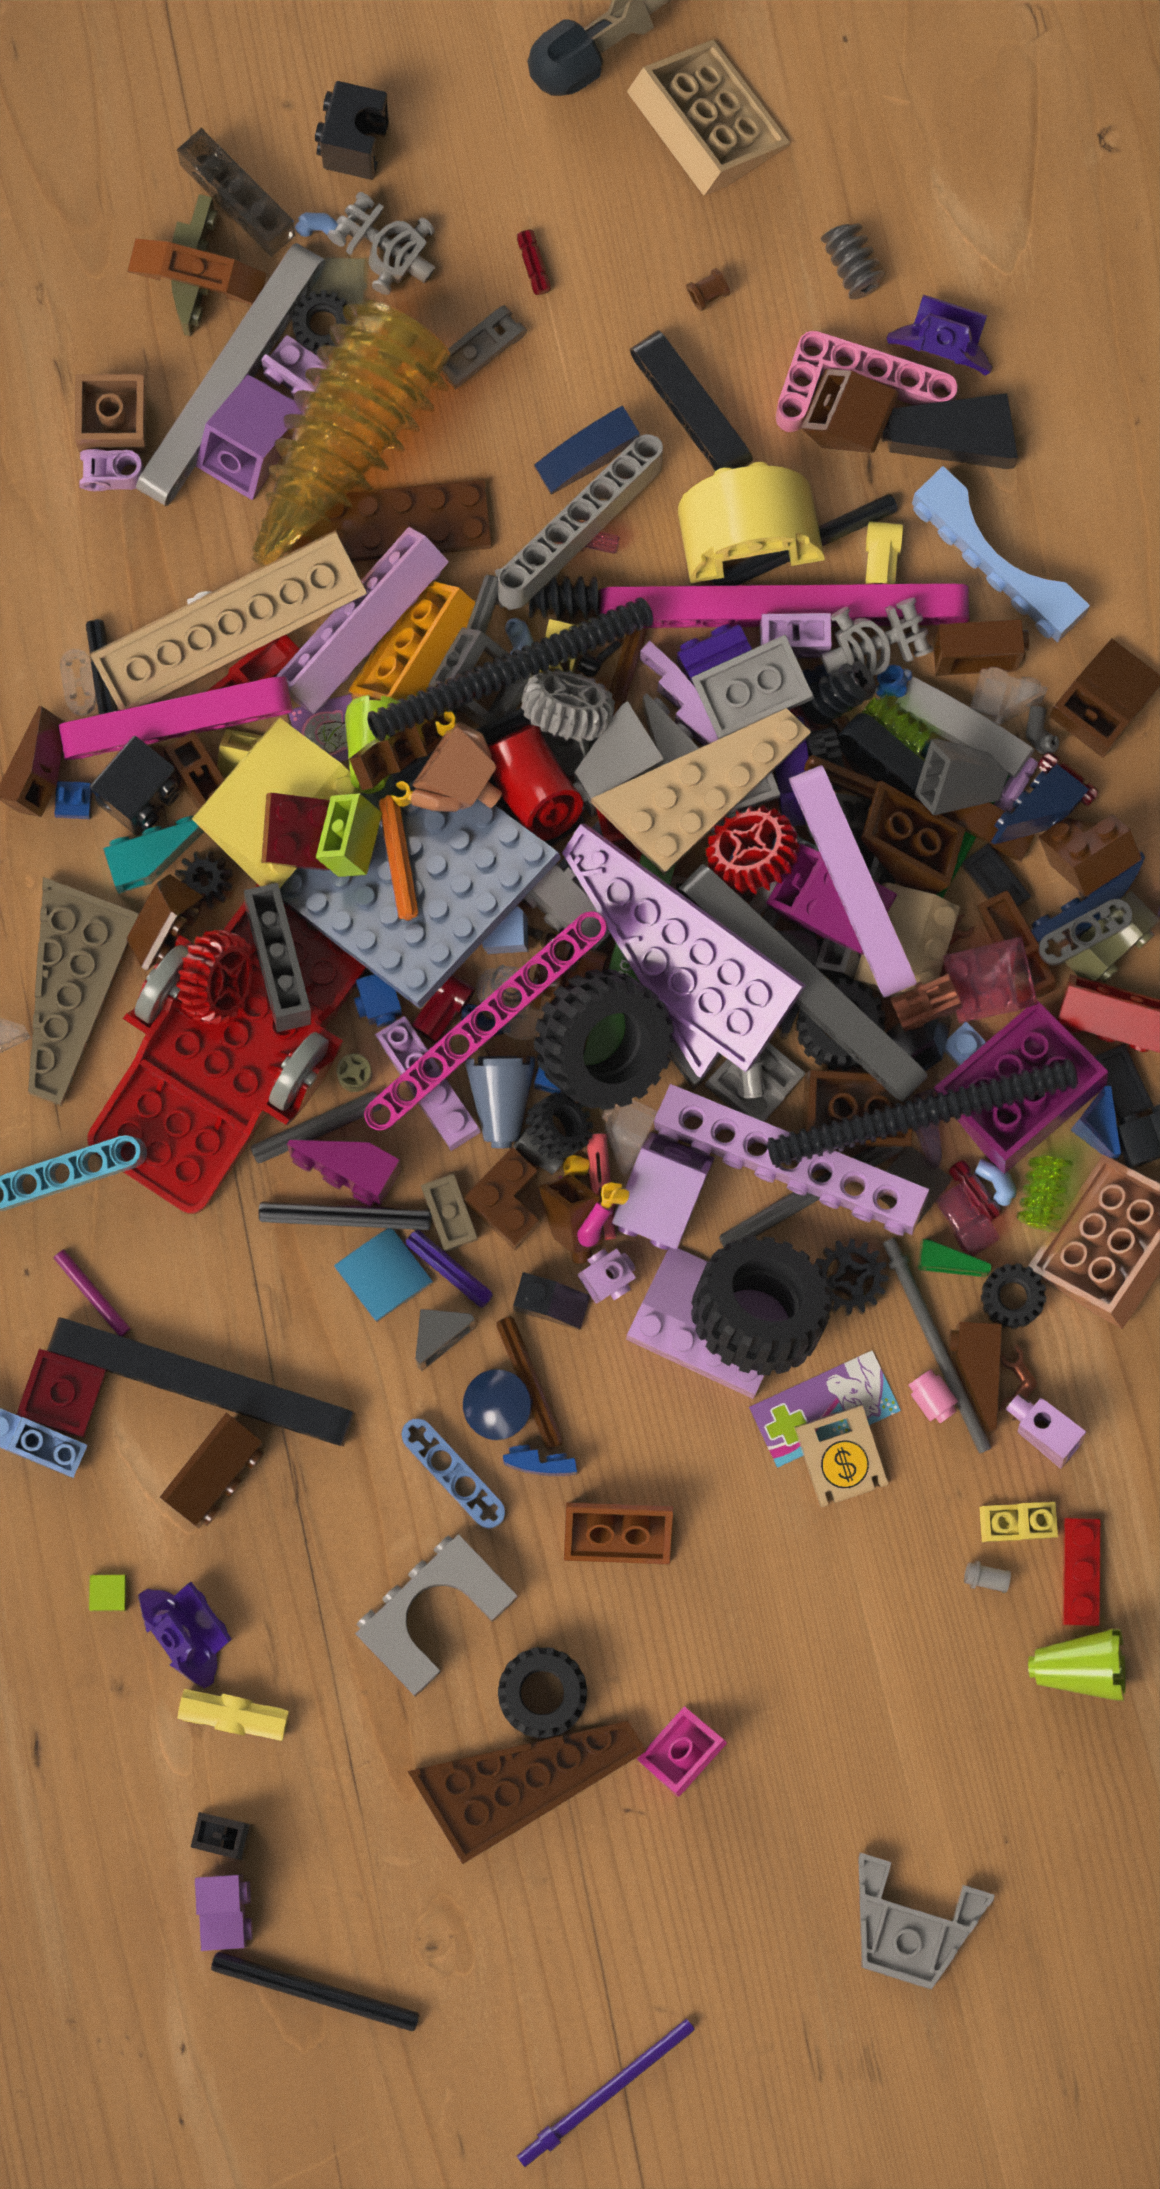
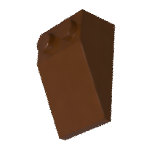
M879 781L861 840L900 885L936 895L950 886L965 828L941 814L933 815L920 802L885 782Z
M810 1070L805 1076L803 1128L809 1131L811 1126L820 1128L822 1123H826L828 1126L831 1125L833 1120H837L839 1123L842 1122V1118L847 1117L850 1120L855 1114L862 1117L863 1112L873 1114L874 1109L884 1111L885 1106L895 1108L897 1103L903 1106L908 1100L913 1103L914 1092L904 1102H901L870 1074ZM908 1129L907 1134L897 1132L896 1137H892L889 1134L884 1140L878 1137L876 1142L873 1143L867 1140L865 1145L862 1146L856 1143L855 1147H911L912 1129Z

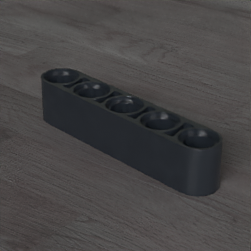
M659 330L655 331L629 349L638 368L715 471L721 468L736 469L745 467L753 461V457L743 440L662 332Z

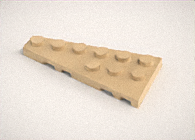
M785 708L591 799V803L665 875L810 736L811 731Z

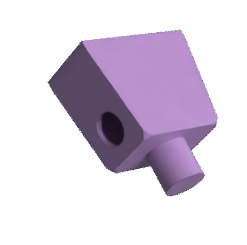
M1019 1393L1006 1409L1021 1421L1018 1426V1433L1060 1469L1063 1468L1084 1441L1086 1431L1042 1398L1033 1405ZM1040 1420L1045 1421L1048 1427L1040 1429L1034 1423Z

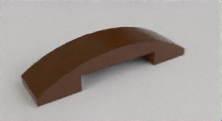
M917 797L914 799L923 804ZM991 803L941 814L965 828V832L990 843L994 850L1022 862L1035 834L993 844L991 840L998 831L994 825L1005 811Z

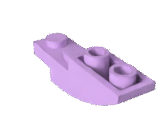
M405 1016L375 1034L400 1075L428 1051ZM433 1057L426 1061L425 1070L427 1074L432 1077H439L442 1072ZM446 1079L418 1103L451 1151L481 1133L479 1127ZM404 1081L415 1098L417 1094L415 1084L410 1081Z

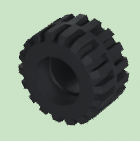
M839 978L838 982H832V979L829 980L885 1032V1010H881L882 1002L879 997H873V990L868 986L866 989L860 986L861 982L854 980L853 983L846 982L847 978ZM800 1009L796 1031L799 1034V1044L804 1046V1053L808 1058L812 1056L815 1058L814 1063L819 1066L822 1063L826 1064L830 1070L842 1067L844 1071L850 1070L851 1066L854 1065L860 1066L857 1061L834 1040L830 1039Z
M549 1647L531 1648L518 1654L506 1665L499 1680V1705L507 1721L516 1730L530 1737H555L574 1726L582 1715L587 1700L586 1679L576 1661L571 1659L566 1653ZM540 1671L554 1674L561 1681L564 1689L562 1703L555 1711L548 1714H537L530 1711L525 1706L521 1696L524 1681L531 1674Z

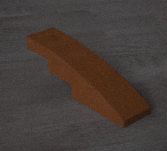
M435 714L432 720L425 718L424 723H415V726L410 729L405 727L404 732L399 733L396 731L392 737L386 735L383 741L374 739L349 758L361 790L374 788L389 774L401 772L414 759L429 755L442 739V736L437 732L435 722L437 721L442 725L450 724V722L444 719V714L441 716Z

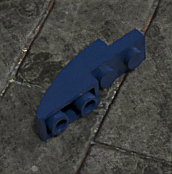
M1140 852L1142 860L1085 897L1081 892H1078L1083 901L1075 898L1060 908L1062 913L1051 918L1047 914L1031 924L1033 928L1031 932L1037 943L1040 945L1045 935L1113 899L1123 898L1145 859L1144 854ZM1099 914L1093 916L1097 921L1100 919ZM1090 923L1079 924L1075 929L1076 937L1079 939L1093 925ZM1069 931L1063 932L1068 942L1071 944L1072 941L1070 939Z

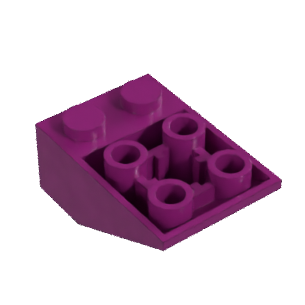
M799 844L800 851L796 853L798 863L790 865L792 874L781 875L782 884L777 882L766 904L783 919L864 955L820 852ZM873 881L888 913L897 894Z
M289 1140L287 1142L290 1157L293 1159L292 1163L307 1172H311L312 1168L316 1169L324 1176L322 1180L337 1189H341L343 1185L354 1193L353 1197L356 1200L370 1207L373 1202L379 1206L382 1205L402 1171L399 1159L369 1142Z

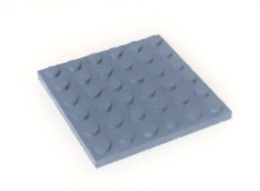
M389 777L382 790L372 794L361 793V795L380 811V799L385 798L386 795L403 797L406 794V790H400L395 787ZM415 780L407 783L412 791L417 789L413 786ZM476 799L471 807L460 809L457 812L431 811L413 806L412 804L404 807L400 806L419 912L418 916L412 918V920L405 921V919L398 917L381 820L367 875L338 877L331 870L322 871L297 868L282 887L279 888L283 904L421 1009L561 859L558 851L494 805L492 808H489L478 799Z

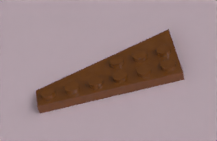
M623 1721L410 1770L408 1773L461 1863L464 1864L642 1755L646 1750L629 1721Z

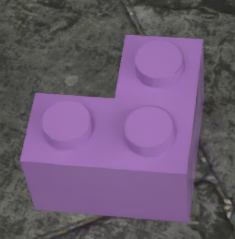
M243 1874L195 1878L196 1915H199L201 1951L246 1948V1940H253L252 1918H245V1904L251 1903L250 1881L244 1882Z

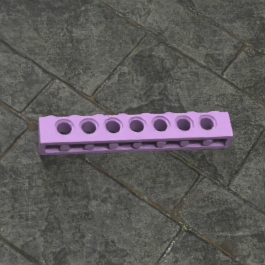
M672 1084L669 1085L654 1119L655 1130L659 1131L658 1135L667 1141L677 1143L678 1140L691 1144L690 1148L701 1155L709 1156L710 1153L718 1155L730 1167L741 1169L744 1166L755 1171V1176L767 1182H774L775 1179L788 1184L787 1188L796 1194L806 1196L808 1192L820 1197L819 1201L834 1209H838L839 1206L852 1210L851 1214L854 1217L865 1222H871L874 1219L884 1223L886 1230L903 1236L904 1232L913 1235L929 1196V1189L836 1151L832 1154H829L827 1151L823 1152L821 1157L815 1154L809 1160L803 1157L802 1162H799L798 1166L794 1169H785L782 1166L775 1168L770 1160L768 1148L761 1156L750 1154L748 1148L753 1143H762L767 1147L769 1137H773L775 1140L778 1139L780 1134H783L785 1137L789 1136V1132ZM695 1116L700 1118L703 1123L698 1129L691 1130L684 1126L685 1120ZM726 1129L732 1131L735 1137L728 1143H722L716 1139V1134ZM818 1169H826L831 1173L832 1177L827 1182L821 1183L814 1180L812 1174ZM851 1182H857L863 1186L864 1191L860 1195L852 1196L844 1188ZM889 1195L896 1200L897 1204L891 1209H883L878 1205L877 1200L881 1196Z

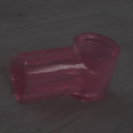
M961 1184L948 1190L935 1200L939 1209L953 1228V1235L965 1254L974 1257L1000 1240L993 1224L984 1214H980Z

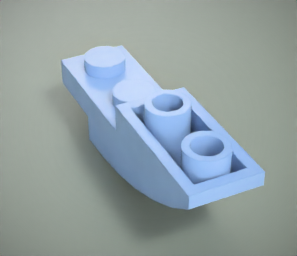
M0 1408V1448L74 1478L87 1448L86 1444Z

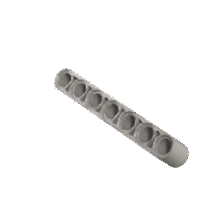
M645 434L636 438L501 569L498 576V598L503 606L509 609H517L524 606L660 473L663 444L658 437ZM535 563H536V564H541V565H539V566H533V565H531V564H535ZM515 585V586H518V587H517V588H510V587H508V586Z

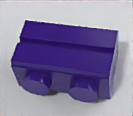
M729 624L722 625L711 632L712 637L701 642L699 638H694L680 646L681 651L677 652V663L682 673L694 687L695 685L691 677L752 650L739 624L732 628Z

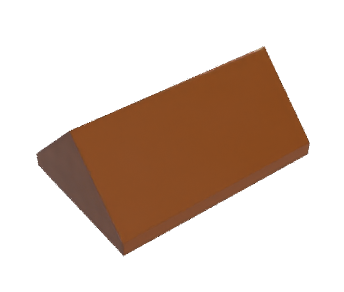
M566 1502L564 1561L670 1565L673 1506Z

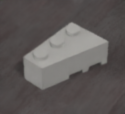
M558 863L551 868L522 900L531 909H534L535 906L538 907L545 914L543 918L545 922L558 932L561 929L564 930L581 914L590 911L597 912L582 885L574 878L576 876L569 867L564 870ZM587 917L582 922V931L586 936L595 937L600 933L601 924L595 917ZM608 929L603 939L591 950L600 951L611 940L613 936Z

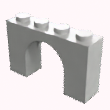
M459 1534L454 1539L449 1535L445 1537L433 1549L437 1555L428 1564L424 1560L419 1562L408 1573L411 1580L402 1589L398 1585L392 1588L382 1599L386 1604L377 1613L371 1609L356 1624L360 1629L355 1634L415 1697L441 1673L414 1644L408 1633V1611L412 1602L419 1594L437 1586H448L458 1589L491 1622L518 1598L514 1591Z

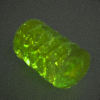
M886 694L880 699H877L875 696L862 713L873 717L918 756L929 742L933 728L929 727L921 732L922 720L920 718L910 724L911 711L908 710L900 716L898 715L899 702L888 707L887 703L890 695Z
M1041 1155L1039 1157H1032L1028 1161V1166L1033 1170L1025 1174V1179L1031 1184H1026L1022 1188L1023 1193L1028 1197L1020 1199L1019 1204L1024 1211H1019L1016 1217L1018 1221L1030 1228L1046 1232H1057L1059 1229L1050 1225V1222L1061 1220L1062 1216L1054 1212L1053 1208L1064 1207L1065 1203L1057 1199L1056 1194H1064L1068 1191L1065 1187L1059 1185V1181L1070 1180L1071 1177L1062 1171V1167H1072L1073 1162L1055 1156Z

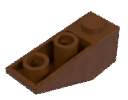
M38 706L0 783L1 802L19 813L42 817L57 787L63 747L59 725L65 723V721L42 706Z

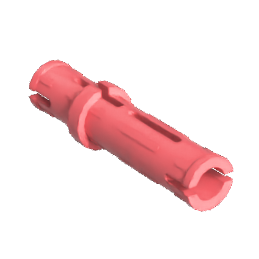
M592 1134V1138L588 1140L589 1143L587 1145L588 1160L590 1162V1189L599 1196L604 1184L611 1182L607 1134ZM597 1156H600L601 1183H599ZM612 1204L610 1208L612 1213L603 1225L605 1240L616 1238L614 1224H612L614 1218L613 1208L616 1207V1204Z

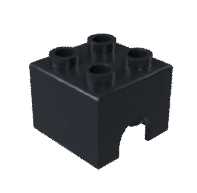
M336 81L333 92L327 91L323 104V111L326 112L325 123L319 122L315 133V142H318L316 155L322 156L323 168L326 170L373 180L378 162L375 161L376 156L373 155L375 153L374 145L376 138L367 134L386 135L389 124L387 93Z
M133 736L90 785L92 792L96 795L95 800L97 804L134 835H139L142 830L145 831L152 828L159 819L158 811L164 804L171 806L181 793L179 789L180 783L174 766L137 736Z

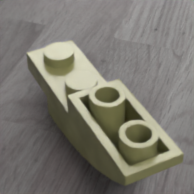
M199 194L190 225L177 221L172 243L208 252L209 242L206 241L209 230L215 229L218 219V211L214 209L212 197ZM171 280L179 322L184 335L191 336L193 327H199L202 320L203 307L200 306L203 295L208 296L210 290Z

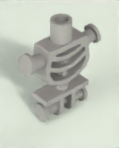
M358 192L355 196L356 202L353 205L349 204L345 209L348 217L340 216L337 219L338 226L335 230L328 232V238L334 244L343 247L346 244L345 238L347 235L352 236L353 239L348 244L346 250L349 255H352L363 238H367V240L373 243L369 253L368 264L373 272L380 275L378 280L373 281L372 287L381 294L389 295L392 291L390 287L392 281L399 284L407 272L425 284L436 268L420 256L426 245L424 237L427 235L432 236L435 233L432 224L427 219L421 217L415 228L405 221H395L386 225L381 231L373 228V225L381 215L384 206L378 203L370 216L367 215L365 211L367 208L371 209L374 206V202L365 193ZM392 234H398L393 239H389V237H387ZM408 242L403 247H400L401 244ZM377 246L385 251L382 261H380L377 255ZM390 255L396 259L393 267L389 266Z
M909 598L896 604L897 609L902 610L904 616L902 620H899L894 607L891 605L885 607L892 630L885 633L870 619L858 618L852 621L848 614L850 612L849 607H844L832 614L830 618L832 621H837L841 629L835 632L839 647L821 654V659L827 673L839 670L840 666L845 663L853 665L855 661H861L864 664L863 656L867 655L866 667L872 676L880 674L889 666L891 653L889 644L891 645L895 642L898 643L902 657L907 662L914 660L908 646L910 642L914 643L916 651L913 653L915 657L932 652L934 650L933 645H929L926 639V635L929 634L927 628H919L918 625L923 620V616L921 613L917 614L914 605L917 602L916 598ZM911 626L912 632L904 635L903 629ZM871 627L877 635L876 637L869 638L860 628ZM857 632L863 642L858 643L850 634ZM881 648L880 660L877 662L876 650Z

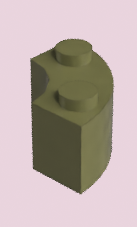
M1132 891L1120 899L1131 907L1132 919L1129 926L1125 930L1065 962L1077 976L1093 981L1101 979L1105 983L1119 970L1115 964L1135 945L1141 949L1155 935L1151 929L1160 920ZM1111 907L1110 915L1103 920H1098L1102 934L1108 932L1104 927L1105 924L1114 920L1118 925L1123 923L1122 916L1125 914L1123 909L1117 911L1115 907ZM1092 926L1079 940L1082 942L1091 941L1096 935L1095 928ZM1074 944L1071 946L1072 951L1078 948Z

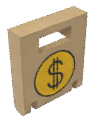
M860 1404L794 1426L821 1508L828 1506L825 1492L830 1491L834 1503L875 1490L871 1478L873 1476H877L881 1488L888 1486L863 1405ZM843 1419L847 1420L851 1431L822 1441L818 1440L816 1428Z

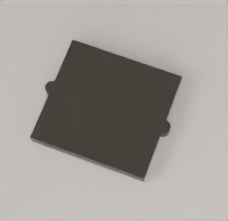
M912 1146L905 1147L886 1171L929 1189V1196L918 1223L953 1180L952 1177L934 1164L933 1158L927 1159ZM884 1195L879 1198L890 1209L897 1204L892 1196Z

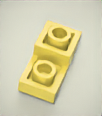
M1056 1502L979 1507L982 1542L1058 1537Z

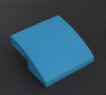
M387 1228L334 1265L335 1269L376 1323L433 1283L392 1228Z

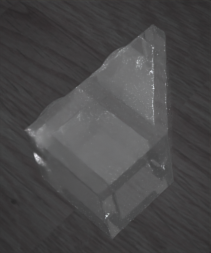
M999 668L981 669L970 708L994 723L1001 725L1029 710L1031 706L1042 703L1048 687L1042 686L1041 682L1034 678L1022 677L1017 679L1010 677L1006 671Z

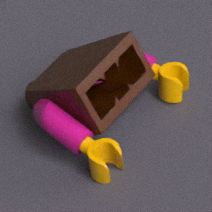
M571 1155L565 1158L563 1162L564 1176H559L556 1180L540 1185L539 1189L553 1238L571 1252L574 1263L582 1264L588 1262L587 1259L593 1256L591 1248L604 1242L603 1225L612 1213L610 1210L612 1204H625L629 1198V1191L621 1189L622 1184L606 1183L601 1190L603 1201L600 1202L599 1195L574 1178V1175L585 1176L590 1165L589 1160Z

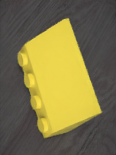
M277 718L194 815L192 820L259 886L278 883L279 888H281L297 867L261 863L266 794L272 792L330 800L331 796L358 794L360 791L352 785L350 772L342 763L284 720Z

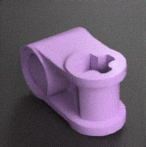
M83 450L80 452V459L83 461V478L79 482V487L88 491L136 489L137 481L145 468L138 454L131 450ZM130 464L137 466L131 475L121 474V470L125 466Z

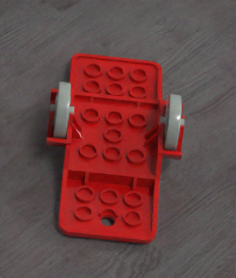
M245 901L223 929L244 938L245 943L251 945L250 953L255 956V960L252 963V966L256 968V971L252 974V980L255 983L249 989L251 996L245 998V1007L238 1008L236 1017H230L227 1023L210 1025L194 1020L193 1017L188 1016L187 1011L181 1009L182 1001L177 999V995L181 990L176 986V983L180 980V974L177 971L182 969L183 961L181 958L188 955V946L195 944L179 935L174 948L162 961L154 966L143 982L135 1008L126 1013L122 1018L146 1035L130 1067L91 1126L87 1135V1143L89 1146L125 1135L142 1140L147 1147L146 1160L140 1166L123 1173L187 1214H197L207 1207L255 1136L254 1132L267 1113L281 1123L288 1125L311 1099L331 1068L343 1040L327 1031L325 1027L330 1020L335 1018L356 987V980L362 978L368 969L320 931L309 929L306 921L285 904L284 908L311 1009V1025L277 1032L245 908ZM128 1142L123 1145L121 1156L126 1162L132 1160L135 1157L136 1148L134 1144ZM95 1153V1155H97L98 1157H100V1158L102 1159L101 1155H99L98 1153Z

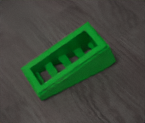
M923 1238L920 1242L919 1271L983 1278L991 1272V1264L929 1239Z

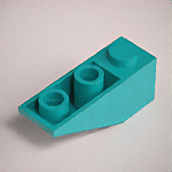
M194 816L181 818L175 822V826L163 829L162 826L149 828L142 832L143 836L129 839L126 836L114 839L109 843L110 846L103 848L118 894L152 884L204 833L192 820Z

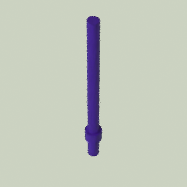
M686 2018L551 2128L547 2126L537 2134L539 2138L516 2155L524 2167L528 2166L547 2149L551 2152L561 2144L560 2139L695 2031L688 2019Z

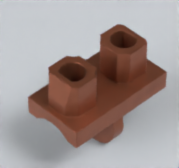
M948 974L924 985L921 981L917 982L915 989L890 999L904 1032L908 1030L914 1031L923 1027L924 1023L941 1016L947 1017L956 1013L957 1009L962 1008V1004Z

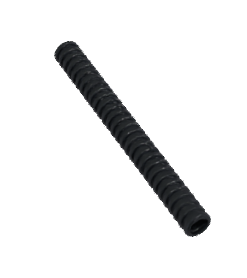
M642 597L636 598L634 602H627L625 607L623 605L617 606L616 611L610 609L606 615L604 613L599 614L597 619L595 617L589 618L588 623L582 621L578 624V627L576 625L570 626L569 631L563 629L559 635L557 633L552 634L550 639L547 637L542 638L540 643L535 641L531 644V647L528 645L523 646L521 651L518 649L514 650L512 655L508 653L503 655L502 659L499 657L495 658L493 663L486 662L483 667H474V671L467 670L464 676L462 674L455 675V680L448 678L445 680V684L442 682L436 683L435 688L429 686L426 688V692L420 690L416 693V696L411 694L407 696L406 700L403 698L397 700V704L389 703L387 708H378L377 713L370 711L367 717L369 728L376 739L383 741L386 735L392 737L396 731L399 733L404 732L405 727L410 729L415 726V723H424L425 718L432 720L435 714L441 716L444 714V710L447 712L453 711L454 706L460 708L463 706V702L466 704L472 703L473 698L479 700L482 698V694L488 696L492 693V690L497 692L501 690L502 686L505 688L509 687L511 682L515 684L520 682L521 678L528 679L530 674L537 675L540 670H548L549 665L556 667L559 662H567L568 657L570 659L577 658L578 654H586L587 649L593 651L597 646H605L606 641L608 643L614 642L615 637L621 639L624 638L625 634H633L634 629L640 631L644 626H652V610L646 600Z
M1065 1058L1063 1063L1054 1061L1053 1066L1043 1064L1041 1069L1035 1066L1032 1067L1030 1072L1024 1069L1021 1071V1074L1018 1075L1016 1072H1013L1011 1077L1008 1078L1006 1075H1002L1000 1080L990 1078L989 1083L983 1080L979 1082L978 1086L972 1083L966 1089L963 1086L958 1087V1091L955 1092L953 1089H949L947 1094L938 1092L936 1097L930 1094L926 1096L925 1100H922L921 1097L916 1098L914 1103L908 1100L903 1106L897 1103L895 1108L885 1106L884 1111L874 1109L873 1114L863 1112L862 1117L855 1114L850 1120L844 1117L842 1122L839 1123L837 1120H833L831 1125L828 1126L826 1123H822L820 1128L811 1126L809 1131L803 1128L800 1129L798 1134H795L794 1131L789 1132L787 1137L783 1134L778 1135V1139L775 1140L773 1137H769L767 1148L770 1160L775 1168H780L781 1163L791 1165L792 1160L802 1162L803 1157L809 1160L815 1154L821 1157L823 1152L826 1151L829 1154L834 1153V1149L837 1148L839 1151H843L844 1146L854 1148L856 1143L862 1146L865 1145L867 1140L873 1143L876 1142V1138L880 1137L884 1140L889 1134L892 1137H896L897 1132L907 1134L908 1129L918 1131L919 1126H923L925 1129L929 1128L931 1123L937 1126L942 1120L948 1123L950 1118L953 1117L955 1120H959L961 1115L970 1117L972 1112L981 1114L983 1109L989 1112L992 1111L994 1106L998 1109L1003 1108L1005 1103L1008 1106H1012L1014 1101L1023 1103L1024 1098L1034 1100L1035 1095L1045 1097L1047 1092L1053 1095L1056 1093V1090L1059 1089L1061 1092H1064L1066 1087L1069 1086L1071 1089H1075L1078 1084L1077 1073L1073 1062L1069 1058Z

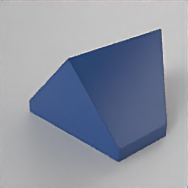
M1104 1086L1072 1127L1071 1131L1100 1154L1116 1160L1120 1156L1121 1151L1112 1087Z

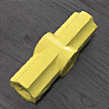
M184 1689L177 1719L214 1726L216 1730L244 1736L247 1733L283 1741L289 1711L268 1705L255 1704L253 1700L222 1694L217 1696Z

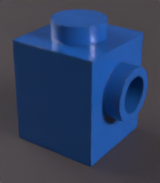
M375 974L356 980L360 996L354 998L360 1018L366 1016L369 1025L377 1024V1027H384L397 1021L396 1017L402 1016L395 989Z

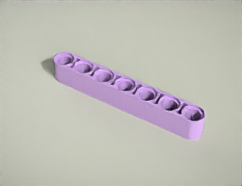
M820 765L789 778L799 806L883 997L885 998L916 985L917 982L823 766Z

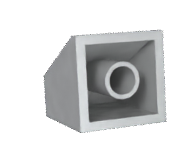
M628 701L621 705L612 721L607 725L603 735L599 736L574 772L573 785L582 797V811L587 809L591 817L597 814L596 807L591 803L593 797L658 768L664 761Z

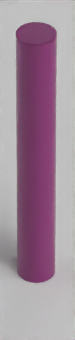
M64 1249L57 1253L53 1258L117 1335L121 1337L126 1335L131 1328Z

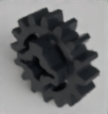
M850 1239L847 1247H843L840 1240L836 1241V1251L833 1252L826 1247L823 1250V1254L827 1259L817 1258L815 1261L823 1272L821 1279L826 1278L831 1289L829 1295L832 1298V1303H834L832 1306V1312L834 1313L840 1307H844L846 1316H850L853 1308H857L860 1314H864L865 1304L868 1303L874 1308L877 1305L874 1295L883 1296L886 1292L879 1286V1284L888 1282L889 1279L886 1275H880V1271L887 1266L886 1262H876L880 1252L876 1250L869 1254L867 1252V1242H864L860 1248L855 1247L854 1239ZM851 1255L858 1256L867 1263L861 1265L853 1261ZM836 1259L838 1271L835 1275L827 1278L828 1267ZM848 1269L851 1274H861L852 1286L849 1281H839ZM873 1277L871 1290L864 1296L863 1282ZM839 1290L848 1294L849 1300L838 1297L833 1291Z

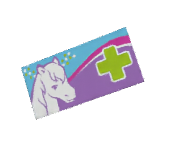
M873 1351L749 1407L777 1468L803 1456L794 1426L860 1404L863 1405L869 1425L901 1411ZM846 1419L815 1429L819 1441L851 1431Z

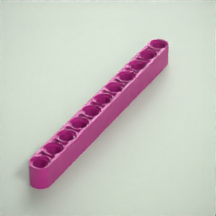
M955 583L607 587L598 591V615L601 613L606 615L610 609L616 611L617 606L623 605L625 607L627 602H634L639 597L646 600L653 613V624L649 627L644 626V628H714L729 624L730 627L738 624L741 627H760L762 614L831 613L832 615L844 607H849L850 612L848 614L852 621L858 618H867L877 626H891L885 607L890 605L894 607L899 620L904 619L902 610L897 609L896 604L909 598H916L917 602L914 605L917 614L921 613L923 616V620L918 625L967 623L970 621L969 587L964 584ZM831 619V626H839L837 621H832Z

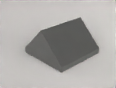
M420 1309L415 1360L421 1372L476 1328L474 1317L467 1313Z

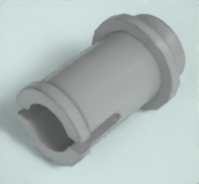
M760 1055L749 1071L745 1072L741 1069L744 1098H758L766 1095L761 1067L765 1063L763 1059H760Z
M975 1561V1563L969 1562L964 1575V1583L970 1584L972 1589L979 1586L1001 1591L1002 1593L1007 1592L1011 1579V1571L982 1566L980 1561Z

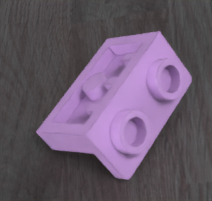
M288 335L284 337L270 356L265 354L261 359L265 377L277 386H280L282 383L292 390L290 392L291 395L303 405L310 403L315 408H318L341 379L340 372Z

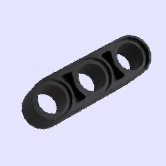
M865 713L855 715L837 735L840 750L875 781H883L915 799L916 796L914 794L924 761L873 717Z

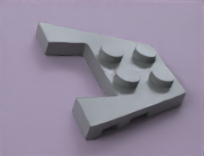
M859 1853L861 1967L932 1990L969 1933L972 1932L978 1920L994 1900L995 1895L962 1885L952 1921L883 1900L881 1897L892 1862Z

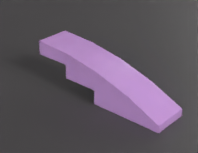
M649 641L641 650L640 660L661 677V680L658 682L657 692L680 709L676 713L675 723L681 722L692 733L693 738L703 746L718 740L696 688L676 664Z

